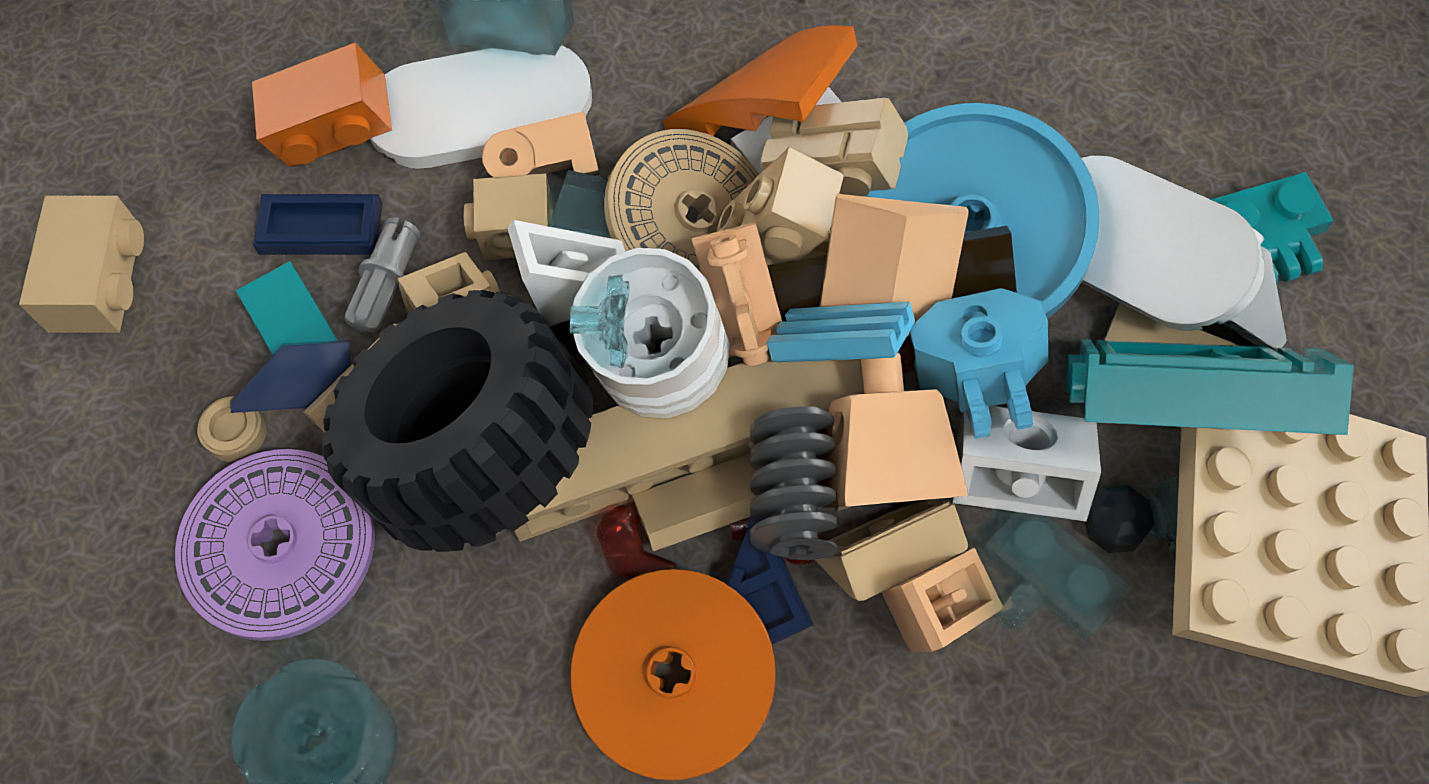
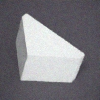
M513 220L507 228L522 280L538 312L550 327L572 319L574 298L588 274L609 257L625 252L621 240Z

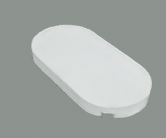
M540 40L519 42L405 64L385 74L392 131L370 138V141L382 155L384 153L387 157L393 158L396 164L408 168H431L482 158L485 143L492 135L501 131L583 111L586 117L592 104V89L588 70L583 61L570 49L554 42Z
M1108 156L1081 158L1092 177L1099 204L1098 239L1091 263L1081 283L1162 325L1182 331L1201 330V326L1211 325L1217 321L1219 324H1222L1236 317L1251 303L1263 280L1264 258L1261 255V245L1253 228L1239 213L1122 160Z

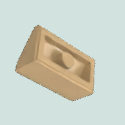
M917 500L828 540L837 544V553L832 557L816 559L815 561L850 597L857 601H864L964 553L968 549V542L955 504L936 500Z

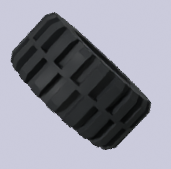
M469 290L466 297L453 293L438 298V303L431 307L421 305L408 312V318L397 326L391 323L378 334L380 339L369 350L363 348L352 361L354 368L348 376H341L334 389L335 403L327 405L323 419L324 430L326 431L322 433L324 460L327 461L328 473L333 481L393 539L401 540L407 547L420 551H432L433 549L436 552L463 551L465 543H469L474 547H480L496 541V533L506 528L510 531H515L527 523L529 519L526 515L539 504L545 508L558 495L555 487L562 478L570 479L579 464L577 450L578 448H586L591 429L589 418H592L593 400L592 392L588 388V379L542 315L532 305L525 304L521 298L500 292L495 294L486 290Z

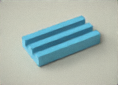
M910 301L789 309L785 315L787 321L780 322L777 326L778 335H771L766 343L772 362L777 361V363L894 358L915 323Z

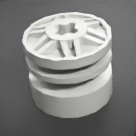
M635 248L609 257L589 273L574 298L571 328L578 352L592 369L603 388L619 406L641 417L671 418L696 409L715 393L727 371L730 343L708 281L690 260L666 249ZM667 339L661 344V352L650 354V352L656 349V340Z

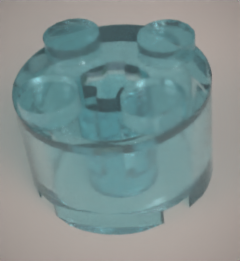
M321 659L295 661L280 668V673L269 679L262 686L258 684L245 697L233 726L232 753L238 768H241L249 784H384L394 765L398 747L397 726L393 713L385 700L348 668L338 663ZM325 730H327L323 743L316 744L313 751L310 750L308 745L311 737H322Z

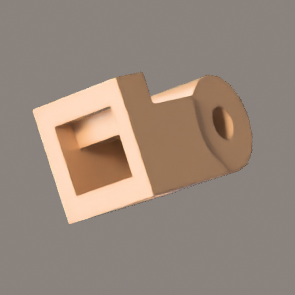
M584 111L501 131L491 136L485 143L482 151L483 164L491 178L548 174L569 168L574 169L577 183L600 178Z

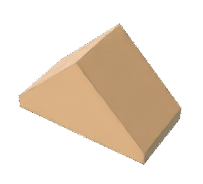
M975 547L881 592L911 653L933 652L941 649L1004 609Z

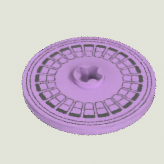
M276 449L256 453L234 462L217 473L203 486L190 503L183 516L176 539L175 566L181 589L191 606L218 629L233 636L249 640L272 641L291 638L315 629L328 621L355 595L368 572L375 544L374 520L333 481L328 473L327 461L324 460L323 456L295 449ZM279 529L290 539L289 542L279 544L277 555L271 556L261 546V543L272 540L273 530Z

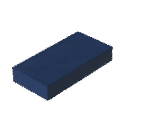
M261 194L253 246L259 255H371L379 237L383 203L379 194Z

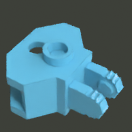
M999 288L936 302L910 330V338L916 357L914 366L920 389L939 390L943 397L958 402L960 413L967 411L975 439L990 436L992 422L988 407L1007 403L1010 419L1015 423L1017 430L1032 427V410L1025 386L1049 362L1048 320L1041 300ZM971 312H981L986 315L974 317L967 322L964 321V317Z

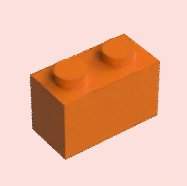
M356 42L252 82L256 139L288 167L313 162L318 157L351 145L362 144L370 138L392 131L385 73Z

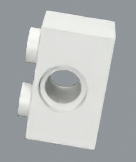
M990 406L988 407L992 422L990 436L975 439L967 411L962 412L955 445L967 487V496L953 497V503L1087 521L1101 475L1097 422H1085L1084 418L1032 411V427L1017 430L1015 423L1010 419L1008 408Z

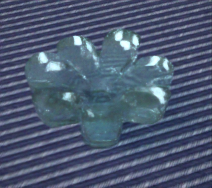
M623 274L608 276L607 294L600 301L599 306H571L570 333L597 334L605 348L610 351L609 366L618 368L624 367L628 357V343L622 332H624L626 304L629 299L630 285L629 281H623Z

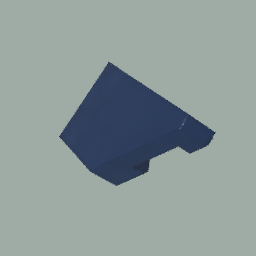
M349 341L282 344L243 389L230 400L231 413L308 408L351 366Z
M750 515L744 539L734 566L732 565L726 584L736 590L754 608L763 621L773 645L814 626V623L784 558L760 551L751 544L750 530L757 522Z

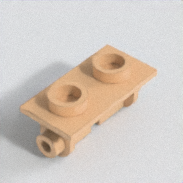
M756 222L692 238L701 274L708 281L730 343L728 358L735 356L743 357L746 366H757L767 362L770 357L766 342L771 335H778L776 328L782 322Z

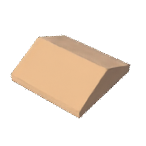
M836 194L819 307L910 301L916 323L936 302L952 299L969 213L967 207Z

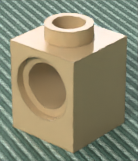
M546 174L473 179V203L464 204V226L467 239L477 240L484 260L516 258L507 229L513 220L554 227L553 200Z

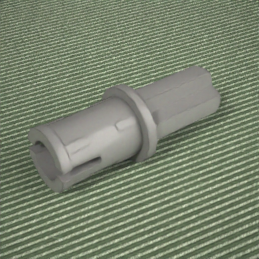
M400 218L386 219L370 259L363 260L359 266L358 272L361 279L344 316L346 324L355 328L357 332L367 334L368 332L376 333L379 331L395 292L400 291L397 278L405 276L403 274L415 245L421 237L419 229L406 220L400 234H398L396 229L400 223Z

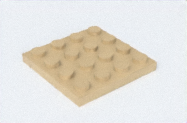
M1349 414L1348 435L1181 427L1172 635L1406 696L1419 697L1429 695V517L1426 437Z

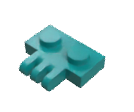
M1306 172L1211 199L1239 213L1253 229L1264 237L1261 246L1271 252L1276 285L1279 279L1278 273L1283 282L1298 279L1301 275V269L1305 275L1322 271L1323 259L1311 236L1326 232L1334 220Z

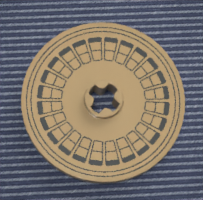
M669 129L649 134L636 141L624 152L608 178L604 197V212L611 239L621 240L625 252L635 248L666 249L690 260L701 273L692 238L717 232L720 217L726 206L755 180L759 172L738 150L709 134L688 129ZM690 206L695 207L700 212L695 224L685 217Z

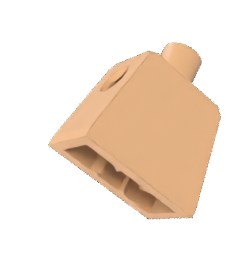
M897 353L894 358L861 359L864 394L849 395L833 400L829 406L828 412L834 416V425L827 429V435L835 439V450L825 455V461L835 464L836 474L834 477L824 480L823 486L830 487L836 491V502L823 506V508L967 496V487L943 395L939 390L935 389L904 391L900 353Z

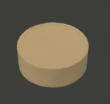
M234 396L221 398L209 405L202 413L197 427L201 444L215 458L226 462H236L253 455L263 444L267 433L266 421L260 411L231 413L230 400Z

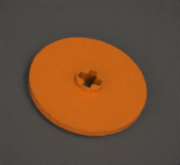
M671 569L646 573L612 590L599 602L585 621L577 638L571 663V690L574 705L579 719L591 740L608 758L623 768L645 777L662 780H682L699 777L711 773L737 758L752 743L762 729L769 715L776 688L774 650L769 634L757 612L745 598L724 582L689 570ZM674 654H681V666L691 671L688 684L676 683L672 693H667L664 691L665 680L656 676V668L659 662L670 664Z

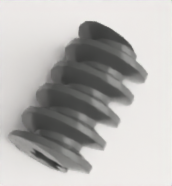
M799 406L782 408L758 417L750 426V438L755 444L750 451V463L756 470L750 477V489L756 495L750 503V515L757 522L750 530V541L760 551L796 560L829 558L837 553L836 543L818 539V533L837 528V517L817 512V507L836 502L835 490L830 487L817 485L818 481L830 479L836 474L835 464L830 461L816 459L817 456L826 455L835 450L834 438L829 435L816 433V431L826 430L834 425V416L828 411L817 407Z

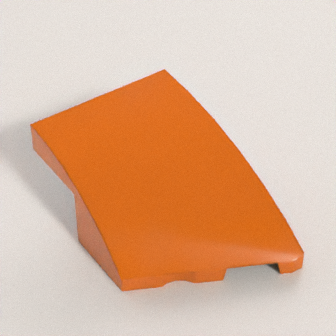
M819 26L799 31L783 39L664 119L662 122L665 130L688 129L714 136L721 126L756 131L766 116L804 122L856 49L857 41L854 26Z

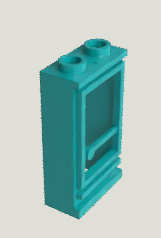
M1080 339V355L1068 354L1066 393H1069L1070 403H1078L1085 422L1348 435L1354 365L1322 348H1304V356L1290 348L1278 347L1277 353L1269 347L1097 340L1096 349L1090 339Z

